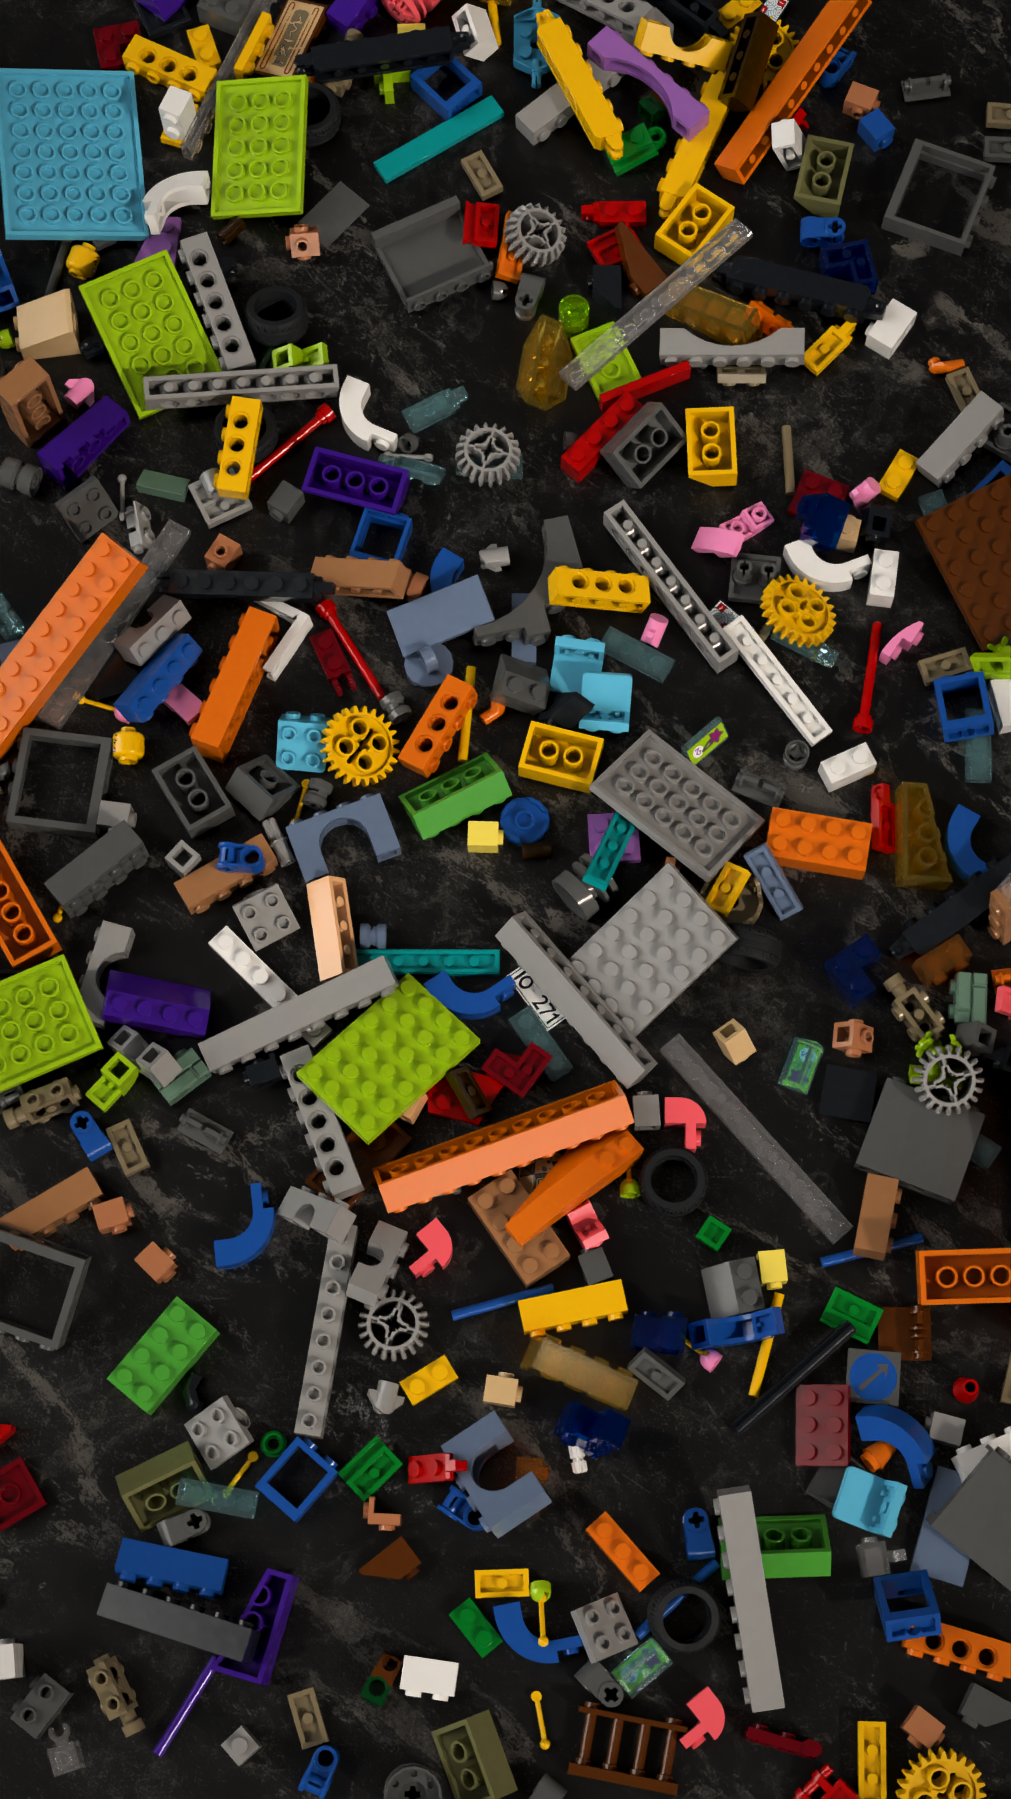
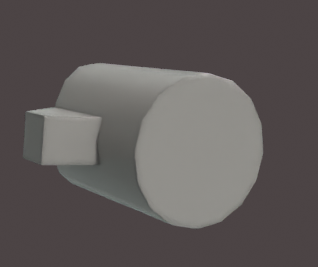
M497 543L490 544L486 549L479 551L481 569L499 572L502 571L501 567L510 565L508 546L497 547Z
M379 1380L377 1390L368 1389L367 1396L376 1413L390 1414L404 1403L405 1397L397 1395L399 1384Z

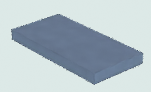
M478 574L386 611L404 658L418 653V649L427 645L434 647L471 632L475 627L496 621Z
M936 1466L909 1571L927 1569L930 1578L963 1587L970 1557L934 1529L926 1520L932 1511L936 1514L939 1512L962 1482L957 1471Z

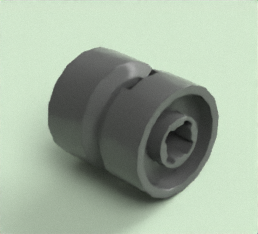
M8 456L0 468V486L10 490L17 488L21 494L33 497L40 487L43 470L41 467L27 463L24 465L22 460Z

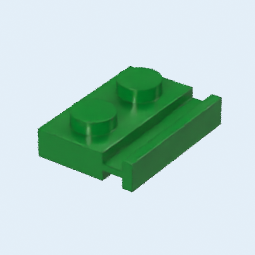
M644 122L622 134V141L624 143L623 157L619 160L611 159L605 150L617 176L659 154Z
M836 1285L820 1321L836 1329L845 1320H848L856 1329V1333L851 1337L868 1345L884 1308Z
M375 1436L337 1474L366 1502L369 1496H372L403 1463Z

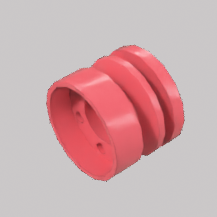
M381 0L386 11L399 24L420 23L426 17L427 12L432 11L441 1Z

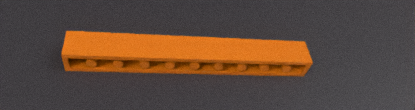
M871 0L828 1L761 98L757 101L753 110L715 161L714 165L723 179L742 185L746 183L772 146L771 123L779 122L782 119H791L872 3Z

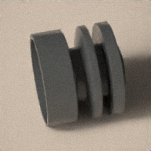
M587 853L579 857L580 863L575 861L571 864L575 875L564 870L552 880V885L560 898L584 921L589 920L599 911L596 899L606 904L610 901L609 896L615 897L619 893V888L613 878H611L605 892L582 881L593 858Z
M415 1762L401 1764L392 1770L385 1781L384 1799H409V1796L404 1793L410 1790V1786H415L416 1791L420 1792V1795H415L414 1799H442L441 1785L436 1775L423 1764Z

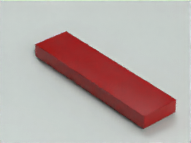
M684 361L599 395V407L602 413L606 412L626 391L635 399H639L690 379L691 366L688 361Z

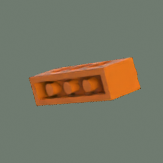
M447 674L397 757L404 767L426 778H429L431 773L437 770L440 764L439 759L444 751H448L451 747L452 738L456 731L463 727L465 716L469 709L472 710L477 703L478 694L472 685ZM458 703L454 709L448 710L449 705ZM439 724H445L443 729L435 730ZM432 745L429 751L423 752L425 746Z
M941 1623L942 1634L936 1635L939 1639V1644L935 1649H930L926 1645V1637L902 1640L901 1647L907 1648L906 1654L918 1658H923V1654L934 1657L933 1662L945 1666H949L950 1662L960 1664L959 1670L971 1674H976V1670L987 1673L986 1678L1002 1682L1003 1678L1011 1679V1643ZM956 1641L962 1642L965 1646V1653L961 1657L955 1656L952 1651V1646ZM983 1649H987L992 1655V1660L988 1665L982 1664L979 1660V1653Z

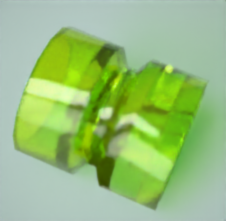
M575 294L568 295L559 303L558 326L562 334L571 338L588 330L590 308L589 303L584 297Z

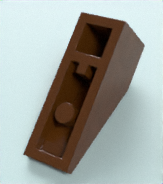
M621 221L614 228L625 278L631 293L642 299L667 276L624 222Z

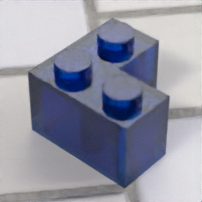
M867 239L820 248L818 264L821 275L837 279L847 278L849 282L866 285L871 290V295H875L879 280Z
M829 493L803 495L797 505L798 512L796 515V519L804 522L801 527L802 534L799 540L822 551L836 550L851 504Z
M868 934L825 962L823 967L824 972L852 1010L871 998L877 989L864 971L879 962L882 953Z
M641 1311V1315L635 1314L631 1349L642 1350L644 1347H647L655 1353L683 1357L688 1318H683V1313L668 1311L667 1315H662L661 1318L656 1317L657 1313Z
M573 1401L564 1405L553 1434L560 1437L562 1443L572 1447H580L587 1456L598 1458L621 1449L631 1420L610 1409L597 1413Z

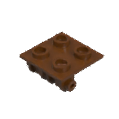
M922 1305L913 1307H882L884 1311L878 1322V1351L900 1352L901 1361H932L930 1308Z

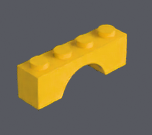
M641 17L633 45L640 49L639 53L642 55L653 57L654 53L661 55L660 58L668 62H674V59L681 60V64L695 68V64L703 66L702 69L705 71L716 73V70L725 71L733 43L727 39L704 33L700 40L693 45L679 47L672 41L669 26L660 21Z

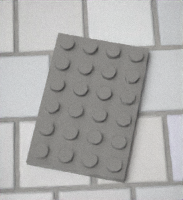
M650 729L610 765L589 788L590 791L707 883L766 821Z
M669 862L569 959V962L636 1037L727 951L739 937L677 868Z

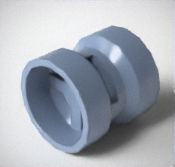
M361 923L360 948L368 949L373 945L378 949H386L387 925L378 924L371 928L369 924Z

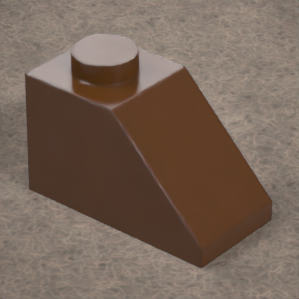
M400 1536L361 1567L359 1572L364 1576L402 1580L405 1577L407 1580H410L421 1571L418 1566L422 1562L404 1538Z

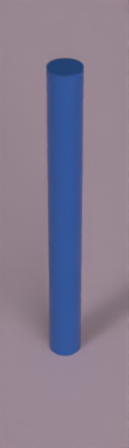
M922 1233L893 1239L892 1250L924 1243ZM852 1249L820 1257L822 1268L864 1257L852 1255Z
M550 1283L451 1310L453 1321L514 1305L519 1300L552 1294L555 1291L553 1284Z
M713 1558L691 1579L702 1584L721 1566ZM691 1593L681 1594L673 1598L665 1608L663 1619ZM645 1620L634 1631L640 1640L650 1632L648 1620Z

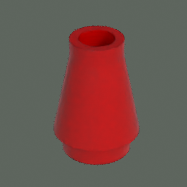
M970 1377L957 1379L953 1385L955 1398L962 1403L975 1401L979 1395L978 1383ZM966 1384H969V1387L973 1388L972 1392H968L966 1390Z

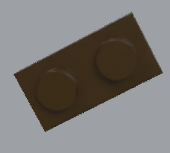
M468 1066L452 1070L445 1075L451 1089L454 1091L470 1120L485 1116L493 1110Z

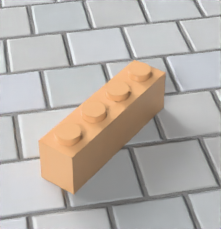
M329 875L306 884L321 982H328L358 967L345 878Z

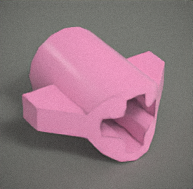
M89 378L69 379L64 384L69 389L64 398L72 407L79 409L83 403L89 408L93 405L94 383Z
M868 477L849 492L848 495L856 509H861L881 492V487L874 478Z
M650 614L640 640L658 648L668 625V619L660 614Z

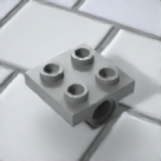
M218 468L206 470L200 475V480L188 485V489L209 529L253 509L249 498L248 500L219 497L217 489L213 486L215 473H219ZM233 468L228 471V474H236Z
M277 882L265 889L262 888L244 897V900L232 905L255 952L300 929Z
M228 1395L222 1396L184 1424L210 1470L216 1469L254 1441L247 1429L250 1426L248 1415L240 1407H234Z
M618 1592L570 1612L591 1664L639 1644Z

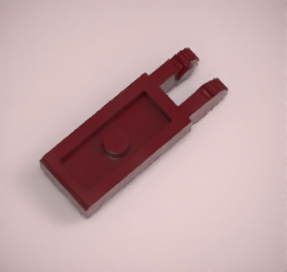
M332 628L309 637L329 683L331 682L337 697L343 695L342 687L337 679L342 677L346 678L347 684L352 691L356 690L357 686L352 677L351 669Z
M754 1723L753 1727L748 1726L743 1737L745 1738L744 1740L804 1758L809 1757V1759L817 1758L823 1752L820 1742H814L812 1739L800 1742L796 1740V1735L780 1731V1735L770 1733L769 1727Z

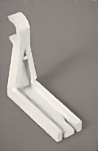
M254 601L292 624L263 666V670L268 672L267 678L276 682L313 627V623L308 614L286 603Z

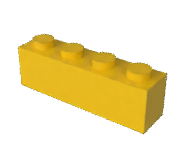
M621 1279L518 1301L524 1335L530 1334L531 1338L546 1335V1330L555 1328L556 1332L568 1331L572 1329L571 1325L582 1323V1327L598 1324V1319L608 1318V1321L623 1319V1314L628 1312Z

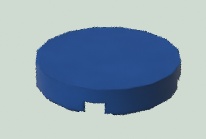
M533 797L515 798L507 803L501 812V830H504V836L508 841L517 846H522V843L534 842L535 844V842H540L545 838L549 830L550 818L547 808Z

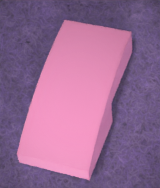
M761 501L742 510L739 516L720 524L719 528L742 533L745 535L744 541L774 523L775 519Z
M700 527L691 549L697 553H715L720 558L737 557L745 535L727 529Z
M918 621L900 631L881 651L878 661L887 665L891 658L893 660L897 659L902 649L908 651L912 645L917 646L924 635L921 632L924 623Z
M181 683L172 688L168 693L169 697L163 702L172 712L175 711L188 725L192 724L201 715L199 714V709L202 701Z

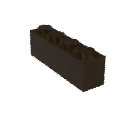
M762 11L744 15L718 96V100L735 113L753 110L779 25Z

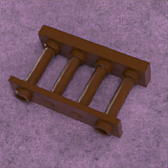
M585 1701V1706L579 1705L578 1711L586 1713L579 1757L575 1758V1763L569 1762L567 1774L677 1796L678 1783L673 1782L671 1771L678 1731L687 1733L688 1727L682 1726L683 1720L666 1717L665 1723L601 1710L602 1704ZM597 1715L613 1718L606 1763L602 1764V1768L591 1766L592 1760H589ZM624 1721L640 1723L633 1768H630L629 1773L619 1772V1766L616 1765ZM651 1726L667 1729L660 1774H657L656 1779L645 1777L646 1771H643Z

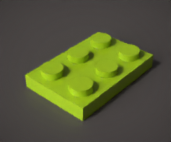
M614 321L570 338V344L598 402L600 394L642 378Z

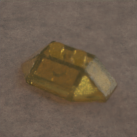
M542 314L523 345L516 389L526 403L546 411L566 400L573 354L564 333L563 323Z

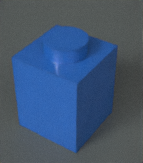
M879 108L861 118L857 129L859 136L873 152L880 148L888 147L893 141L895 127Z

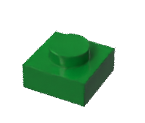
M710 1215L695 1238L718 1252L732 1229Z

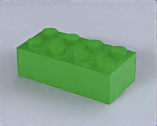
M176 1296L108 1376L107 1380L151 1416L220 1333Z

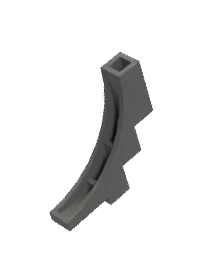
M568 515L544 520L541 530L544 542V566L535 588L509 614L494 622L475 627L472 636L475 646H491L497 641L502 640L511 642L519 639L521 636L524 645L532 643L533 646H538L548 641L551 628L546 613L556 614L565 608V606L549 604L548 577L555 567L559 566L583 569Z

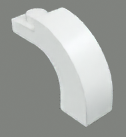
M208 171L180 173L164 179L148 191L143 199L145 207L144 219L146 225H149L151 235L161 234L166 218L176 209L188 205H208L212 194V185Z
M347 375L339 397L341 420L346 433L355 444L368 452L372 444L380 450L395 452L398 446V435L372 424L363 414L364 407L371 395L370 384Z
M808 537L785 545L783 550V557L794 575H798L800 581L807 578L809 585L815 583V589H823L825 592H839L850 589L853 578L857 580L866 576L872 564L868 554L842 564L827 563L815 554Z

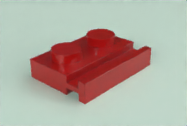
M466 201L463 245L473 243V246L497 247L499 204L483 202L472 204Z
M629 222L625 223L628 229L640 242L634 230L631 229ZM614 229L587 242V248L590 249L597 265H622Z

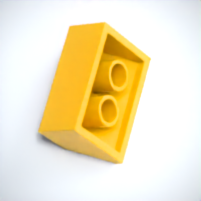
M734 406L686 408L688 478L712 487L736 486L738 473Z

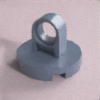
M443 644L434 647L430 645L418 649V653L406 657L404 662L405 672L410 682L427 690L440 688L447 674H452L454 666L451 652Z

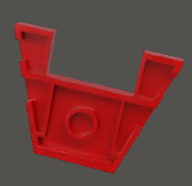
M504 1053L516 1062L521 1057L509 1053ZM471 1072L490 1106H492L503 1085L490 1076ZM445 1076L427 1091L429 1115L479 1126L485 1117L469 1119Z

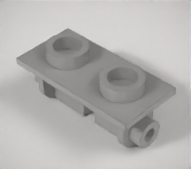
M134 500V506H128L124 513L127 529H136V531L128 534L131 550L134 551V554L143 553L145 548L155 552V535L151 530L150 511L146 506Z

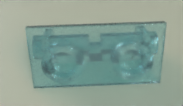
M0 593V633L6 641L22 638L24 636L23 631L25 630L24 622L21 621L14 610H10L8 613L11 605L5 599L3 593Z

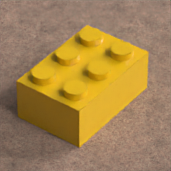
M695 183L655 233L654 249L693 273L733 222L735 207L700 184Z
M531 721L518 766V776L591 794L592 791L589 788L595 781L603 751L604 739Z

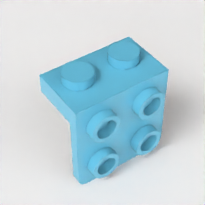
M572 635L556 636L550 677V692H578L581 694L583 673L585 671L602 672L605 643L594 638L581 640L576 639Z
M585 671L583 673L581 695L595 705L579 721L580 729L591 732L597 730H607L612 733L629 732L632 675L598 671Z
M287 711L286 714H282L278 720L276 766L284 770L324 772L326 763H323L322 760L327 757V753H320V750L325 748L326 745L319 741L327 737L322 733V730L329 728L326 722L331 718H325V714L321 713L301 716V713L297 711Z
M848 1466L832 1510V1516L870 1533L891 1538L897 1527V1518L901 1506L905 1502V1493L908 1486L899 1482L885 1480L859 1468Z

